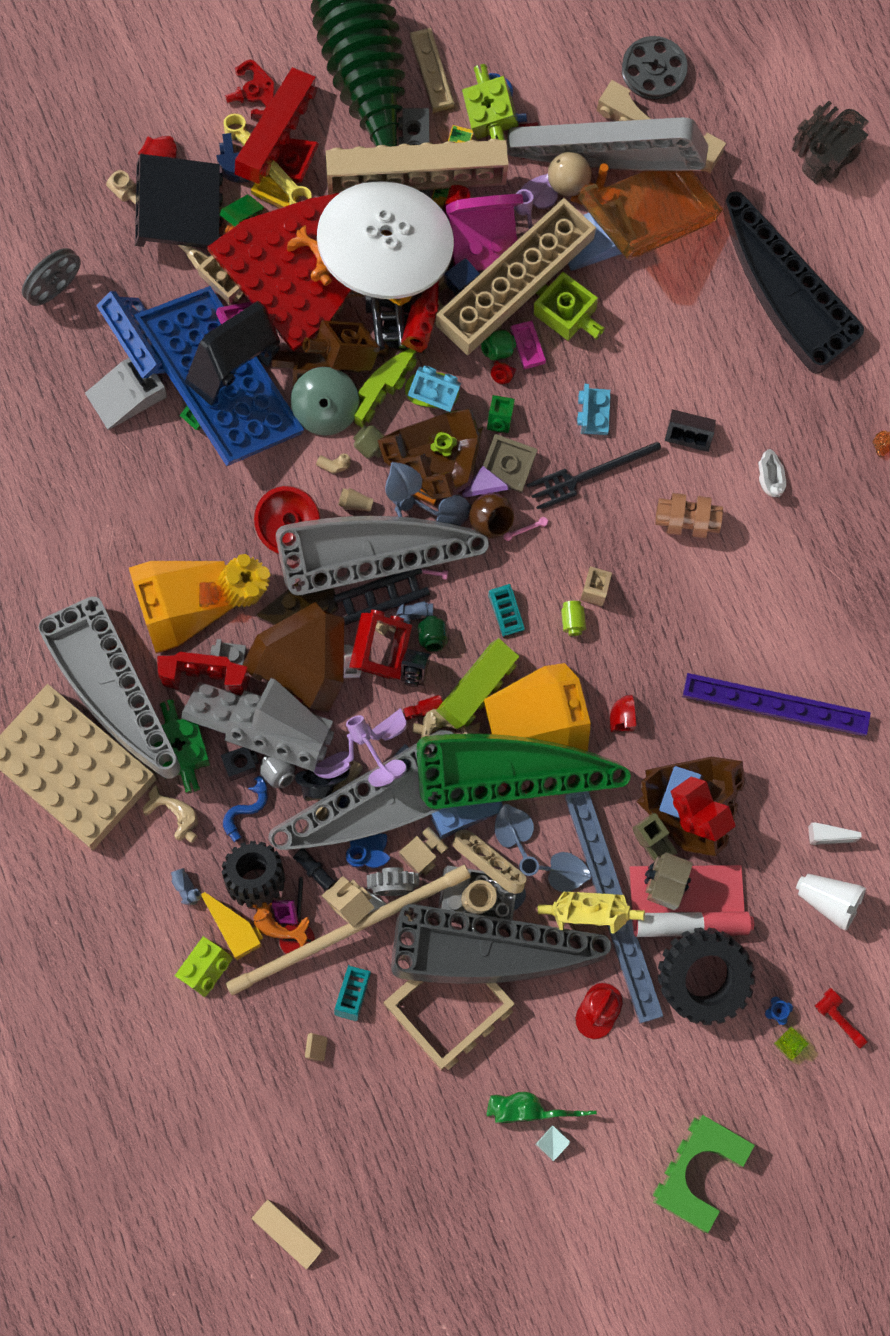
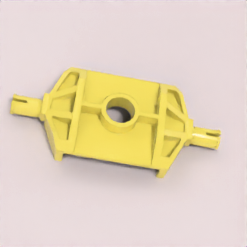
M563 892L553 905L539 904L538 914L555 916L559 930L564 929L565 923L595 924L598 926L610 925L611 933H616L629 920L644 921L645 910H630L624 895Z

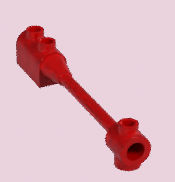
M452 185L443 204L445 212L446 205L456 200L470 198V190L462 185ZM439 280L423 291L421 297L411 306L401 345L419 353L428 347L438 312Z

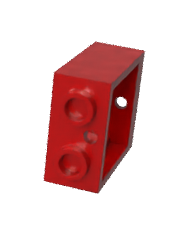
M371 610V613H361L349 668L387 679L400 680L401 663L408 647L412 625L404 623V618L398 616L385 617V612ZM377 623L396 628L388 666L368 661Z

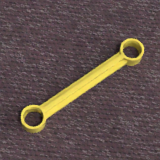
M230 114L224 119L225 134L231 133L232 139L239 140L244 146L251 135L246 130L245 118L240 114ZM232 124H239L242 126L241 128L236 130L228 128V126ZM275 161L272 162L269 175L289 196L290 205L297 203L293 199L298 196H304L307 199L312 198L311 191L308 188L297 186Z

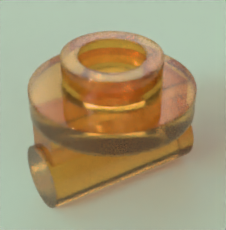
M890 431L877 433L872 441L879 457H883L890 451Z
M215 582L199 583V606L217 605L222 598L220 586H217Z

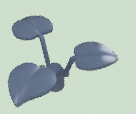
M396 462L391 463L385 492L387 497L396 505L394 510L397 512L398 517H402L401 511H408L416 504L433 515L438 516L437 522L461 526L468 519L471 505L464 497L456 494L452 497H446L440 502L439 511H435L412 496V494L417 493L421 489V475L408 465Z
M509 804L503 805L496 817L495 835L499 843L504 847H511L517 844L523 856L519 863V869L524 875L532 876L538 870L550 871L548 881L559 892L573 891L591 878L590 871L584 862L571 853L559 852L554 854L551 858V867L539 865L537 859L527 856L521 842L531 838L534 831L533 821L524 811ZM525 889L521 893L516 894L514 910L523 904L526 897Z

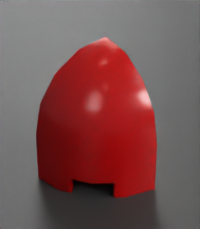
M633 695L623 696L614 703L610 711V732L635 730L636 715Z

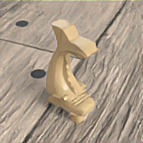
M433 709L427 712L423 719V725L414 723L412 732L421 734L422 738L430 736L432 732L437 731L441 727L456 728L436 711L437 709ZM480 723L467 727L462 726L458 729L461 730L462 734H478Z
M155 785L149 792L150 801L144 805L143 814L147 816L158 806L166 805L177 816L178 829L174 835L175 839L182 841L186 838L189 842L193 843L197 835L192 832V829L198 825L195 810L183 801L161 796L158 787Z

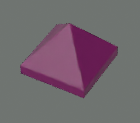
M294 900L272 901L275 921L278 924L299 923Z

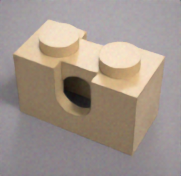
M343 876L321 895L330 907L352 927L375 908L369 901L372 898L370 894L354 880L349 882Z

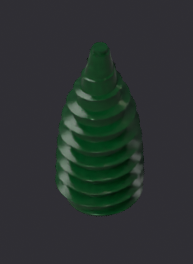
M313 0L310 7L314 15L312 24L315 30L318 31L317 41L323 46L321 54L328 61L327 71L334 77L333 86L341 92V102L350 106L349 114L353 118L361 120L360 127L368 131L370 140L374 143L375 147L379 145L397 146V127L400 125L397 123V114L403 109L401 105H397V99L405 94V89L396 85L405 78L406 74L404 71L396 69L403 63L404 56L396 53L402 46V41L400 38L395 37L400 27L398 23L392 21L396 16V9L389 5L392 0Z

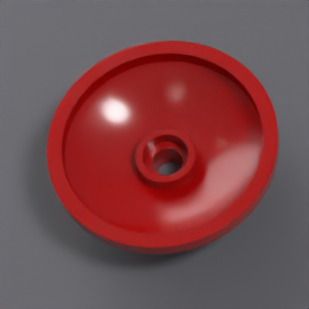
M294 486L274 488L264 494L256 506L254 513L256 533L262 543L275 553L279 554L276 532L281 526L293 523L290 520V515L295 516L296 520L294 523L321 519L319 508L314 499L300 488ZM286 533L282 541L285 543L290 542L293 539V533Z

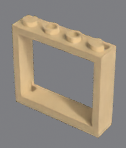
M408 980L383 1004L440 1070L445 1067L449 1070L459 1061L456 1057L463 1051L466 1054L477 1045L475 1040L480 1035H483L484 1038L495 1029L493 1024L499 1018L502 1021L508 1018L513 1013L511 1008L514 1006L513 1001L497 983H485L503 1005L444 1058H441L397 1007L399 1003L423 983L422 981Z

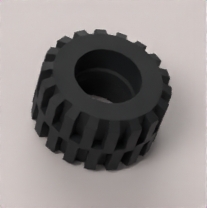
M250 841L248 845L245 842L241 843L240 848L235 846L232 849V854L228 853L225 857L226 861L222 864V876L228 894H230L234 901L237 900L239 905L243 906L246 903L249 908H252L253 905H257V908L263 907V902H266L267 905L272 903L271 899L273 897L277 899L280 896L279 891H283L284 883L286 882L279 853L271 845L266 847L265 842L256 844V841ZM251 870H265L264 874L259 878L252 880L243 878Z

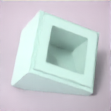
M552 1125L535 1145L554 1161L571 1142Z

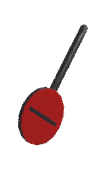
M299 877L297 917L299 923L285 926L288 931L295 930L301 923L303 877ZM308 926V929L305 931L307 937L305 945L315 940L314 933ZM279 939L280 947L285 954L300 948L299 943L295 939Z

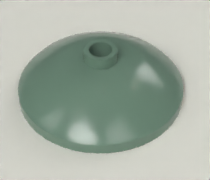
M317 367L304 373L295 383L291 394V408L296 419L307 431L317 435H334L346 429L353 422L354 415L359 408V395L354 382L344 372L334 370L331 367ZM327 399L328 406H321L320 400Z

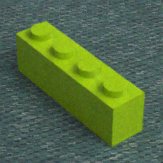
M499 638L491 642L436 711L456 729L462 726H469L476 717L473 715L478 708L481 710L485 706L484 699L487 698L491 691L496 692L503 684L501 679L505 674L509 675L516 668L515 661L519 658V655Z

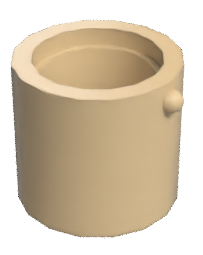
M484 880L474 881L462 893L461 902L463 907L471 914H484L494 906L497 898V888Z

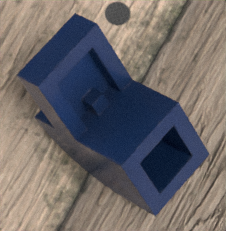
M231 133L222 134L223 142L219 143L220 155H216L217 164H220V173H223V177L231 182H252L235 175V159L240 152L234 153Z

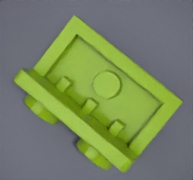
M203 936L174 976L203 997H206L223 972L228 968L233 957Z

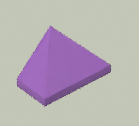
M482 466L472 479L471 485L463 491L462 496L470 497L509 490L510 487L508 483Z

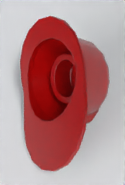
M598 983L588 990L575 1017L576 1026L582 1035L590 1039H600L609 1033L623 1005L622 996L618 989L607 983Z

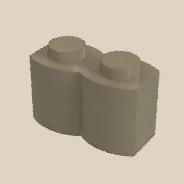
M667 852L661 857H657L653 866V870L656 871L654 880L650 879L646 887V893H649L647 900L672 910L677 909L682 900L693 862Z

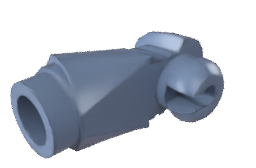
M425 601L408 606L402 604L396 616L404 618V623L410 624V619H424L428 616H433L434 606L433 603H425Z
M185 868L171 872V882L183 899L181 903L185 905H195L201 899V892L194 887Z

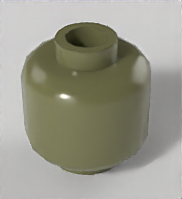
M364 425L353 437L355 440L354 448L367 459H371L374 456L379 458L382 453L378 440L385 435L373 425L368 427Z

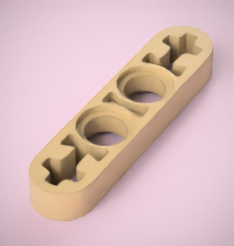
M459 830L456 832L453 846L457 851L506 891L513 894L523 891L526 876L471 831ZM476 853H481V854H484V855H486V856H480V855H478V854H476ZM493 866L499 867V868H501V869H503V870L495 869V868H493Z

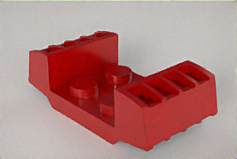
M178 652L173 656H157L158 675L163 686L179 690L181 672H186V675L191 677H199L200 674L209 675V678L222 680L225 677L224 686L226 692L242 696L244 690L246 691L250 680L247 666L232 663L227 657Z

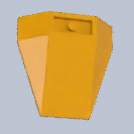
M148 561L129 567L133 585L156 654L179 647L234 608L232 604L228 605L227 601L224 602L223 592H220L221 588L218 587L220 584L218 583V578L226 567L224 561Z
M565 663L543 666L484 699L492 734L545 740L588 751L591 722L579 678Z

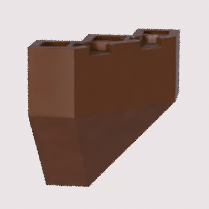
M472 408L456 409L397 429L380 438L378 444L386 464L391 466L392 462L412 467L421 475V487L428 491L427 495L432 499L452 497L471 485L483 427H477ZM440 432L447 433L457 440V445L453 446L452 454L449 457H444L442 453L431 450V444L434 443L436 435Z
M315 602L259 633L247 654L243 666H247L249 674L259 681L262 678L268 681L270 678L275 679L289 693L302 699V704L309 709L329 713L344 683V617L322 610Z
M711 756L645 770L646 778L641 781L643 796L636 802L649 815L652 813L658 815L668 830V835L684 851L717 856L728 845L729 835L725 834L715 842L686 832L680 825V818L661 812L660 806L672 771L677 766L704 776L703 780L707 781L713 801L729 806L735 820L739 805L735 803L738 791H743L745 784L743 761Z

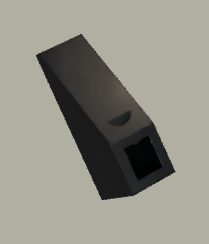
M411 649L406 650L401 663V681H404L405 685L410 687L424 686L430 654Z

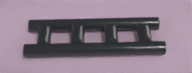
M371 297L375 342L380 347L379 350L385 349L384 342L398 341L399 348H406V346L401 345L406 327L403 305L399 306L394 303L395 311L381 312L380 300L386 299ZM396 320L397 332L383 333L382 321Z
M422 569L392 574L333 595L335 604L343 602L347 615L343 616L344 626L360 621L361 613H371V610L385 612L402 604L429 596L430 591L428 587L420 589L416 578L417 575L422 574ZM408 579L412 592L399 596L394 583ZM386 587L390 600L377 604L373 591ZM364 594L369 607L356 612L351 599Z

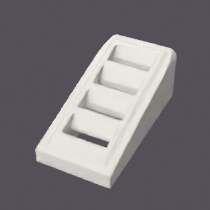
M816 822L808 826L811 845L854 843L862 837L861 832Z

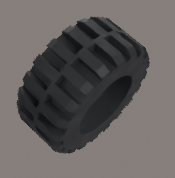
M700 927L695 928L694 933H690L688 930L681 933L683 938L679 941L674 938L670 942L673 945L670 950L665 948L662 954L665 957L664 961H659L658 969L661 971V974L658 975V982L662 986L663 996L680 1016L688 1018L690 1022L698 1024L699 1021L703 1025H712V1021L721 1024L725 1022V1017L727 1016L733 1019L737 1016L735 1011L739 1007L744 1009L747 1006L745 1002L746 997L751 998L754 992L750 986L755 984L756 977L752 974L755 969L753 962L749 960V954L729 934L723 931L719 932L715 928L704 930ZM705 956L720 957L727 966L726 979L723 985L716 992L707 996H695L690 993L686 987V975L691 965Z

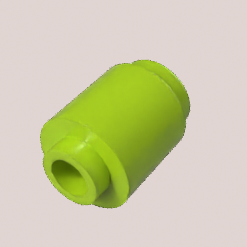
M581 601L564 602L561 609L563 632L568 633L569 636L582 635V631L586 630V621Z

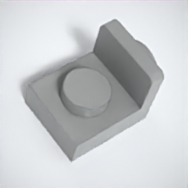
M217 639L216 645L211 647L210 655L227 657L230 662L243 665L246 645L223 643L222 639Z

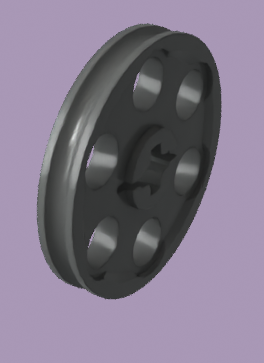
M660 36L644 37L632 43L626 50L622 62V76L626 85L635 94L647 99H664L675 94L683 85L687 74V59L682 49L673 41ZM656 45H662L665 47L666 51L664 53H658L655 51L654 47ZM636 49H641L644 51L645 56L639 58L633 52ZM677 59L681 62V66L675 68L669 62ZM653 65H657L656 71L652 70ZM636 68L640 74L631 76L628 70ZM672 78L676 84L674 86H667L664 80ZM650 82L655 86V89L647 91L644 89L643 84Z
M70 248L59 249L45 257L34 267L24 281L22 296L32 306H39L54 299L68 287L77 275L81 264L80 257Z

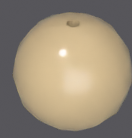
M561 153L552 160L548 168V181L553 190L562 196H576L582 193L588 187L591 180V167L588 161L578 153Z

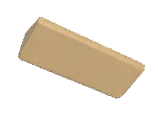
M268 1199L251 1218L305 1269L323 1251Z

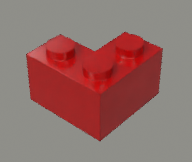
M690 776L670 791L673 805L679 814L680 825L684 831L716 842L736 827L730 807L713 801L707 781Z

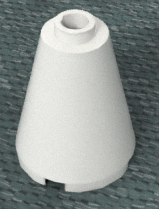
M807 874L806 877L801 876L796 886V889L799 890L798 895L845 931L856 916V910L859 904L862 903L866 888L861 885L813 874Z

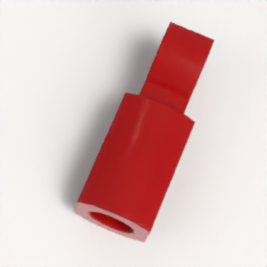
M437 695L419 701L418 705L404 708L405 720H411L420 715L422 718L425 717L427 712L437 709L442 704L441 696Z

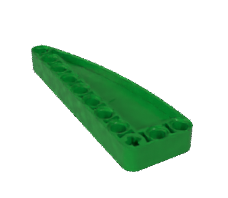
M445 734L422 737L416 747L420 798L431 809L619 788L626 786L631 778L630 771L614 760L575 747L533 738L497 734ZM434 744L433 752L425 754L426 746ZM436 768L434 776L426 777L428 769ZM621 769L620 777L613 779L614 772ZM598 772L597 780L591 782V775ZM571 775H576V780L572 784H568V778ZM552 777L553 783L549 787H545V781ZM526 780H530L529 787L525 790H522V783ZM502 783H507L506 790L501 793L498 792V787ZM484 786L483 793L475 795L476 788ZM460 788V795L456 798H451L453 790ZM432 792H435L437 795H434L433 800H430L428 797H431Z

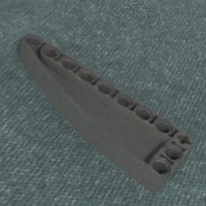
M408 904L401 909L396 920L391 971L397 978L422 982L452 984L512 982L555 975L600 962L610 952L611 942L606 936L570 929L559 930L557 927ZM406 915H410V919L412 921H408V917ZM428 918L436 919L438 926L429 924ZM452 922H458L462 929H455L452 926ZM475 926H482L486 933H479ZM499 930H506L509 937L500 935ZM523 933L531 935L533 941L525 940ZM546 937L553 938L556 945L549 944ZM401 938H409L412 945L403 944ZM570 941L577 942L579 949L573 948ZM593 945H599L602 948L603 953L597 952L594 949ZM398 961H406L409 965V968H401L398 964Z

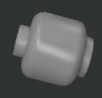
M268 755L263 758L260 774L272 787L285 788L292 783L295 778V766L293 764Z

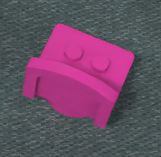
M523 194L456 200L446 205L447 219L451 225L454 238L453 267L466 258L477 271H484L517 241L514 207L523 204Z

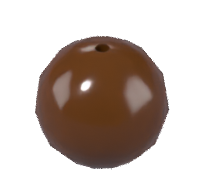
M496 493L483 494L477 498L472 504L469 514L473 529L487 538L494 539L507 533L512 527L515 518L511 502L503 495Z

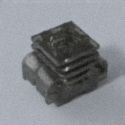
M830 101L824 106L819 105L813 111L814 115L809 120H803L797 128L798 133L793 138L795 142L792 151L796 152L801 147L798 156L802 158L806 154L802 164V171L816 185L823 178L831 184L838 177L840 170L845 165L852 163L860 155L862 150L861 144L868 137V134L863 130L869 123L866 118L854 109H846L836 117L839 109L835 106L829 112L832 105Z

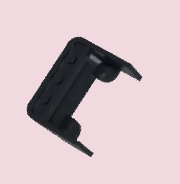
M257 301L207 333L200 341L185 383L211 406L215 403L219 390L224 386H230L236 378L234 375L239 367L257 357L268 368L274 356L280 350V339L267 308L260 301Z

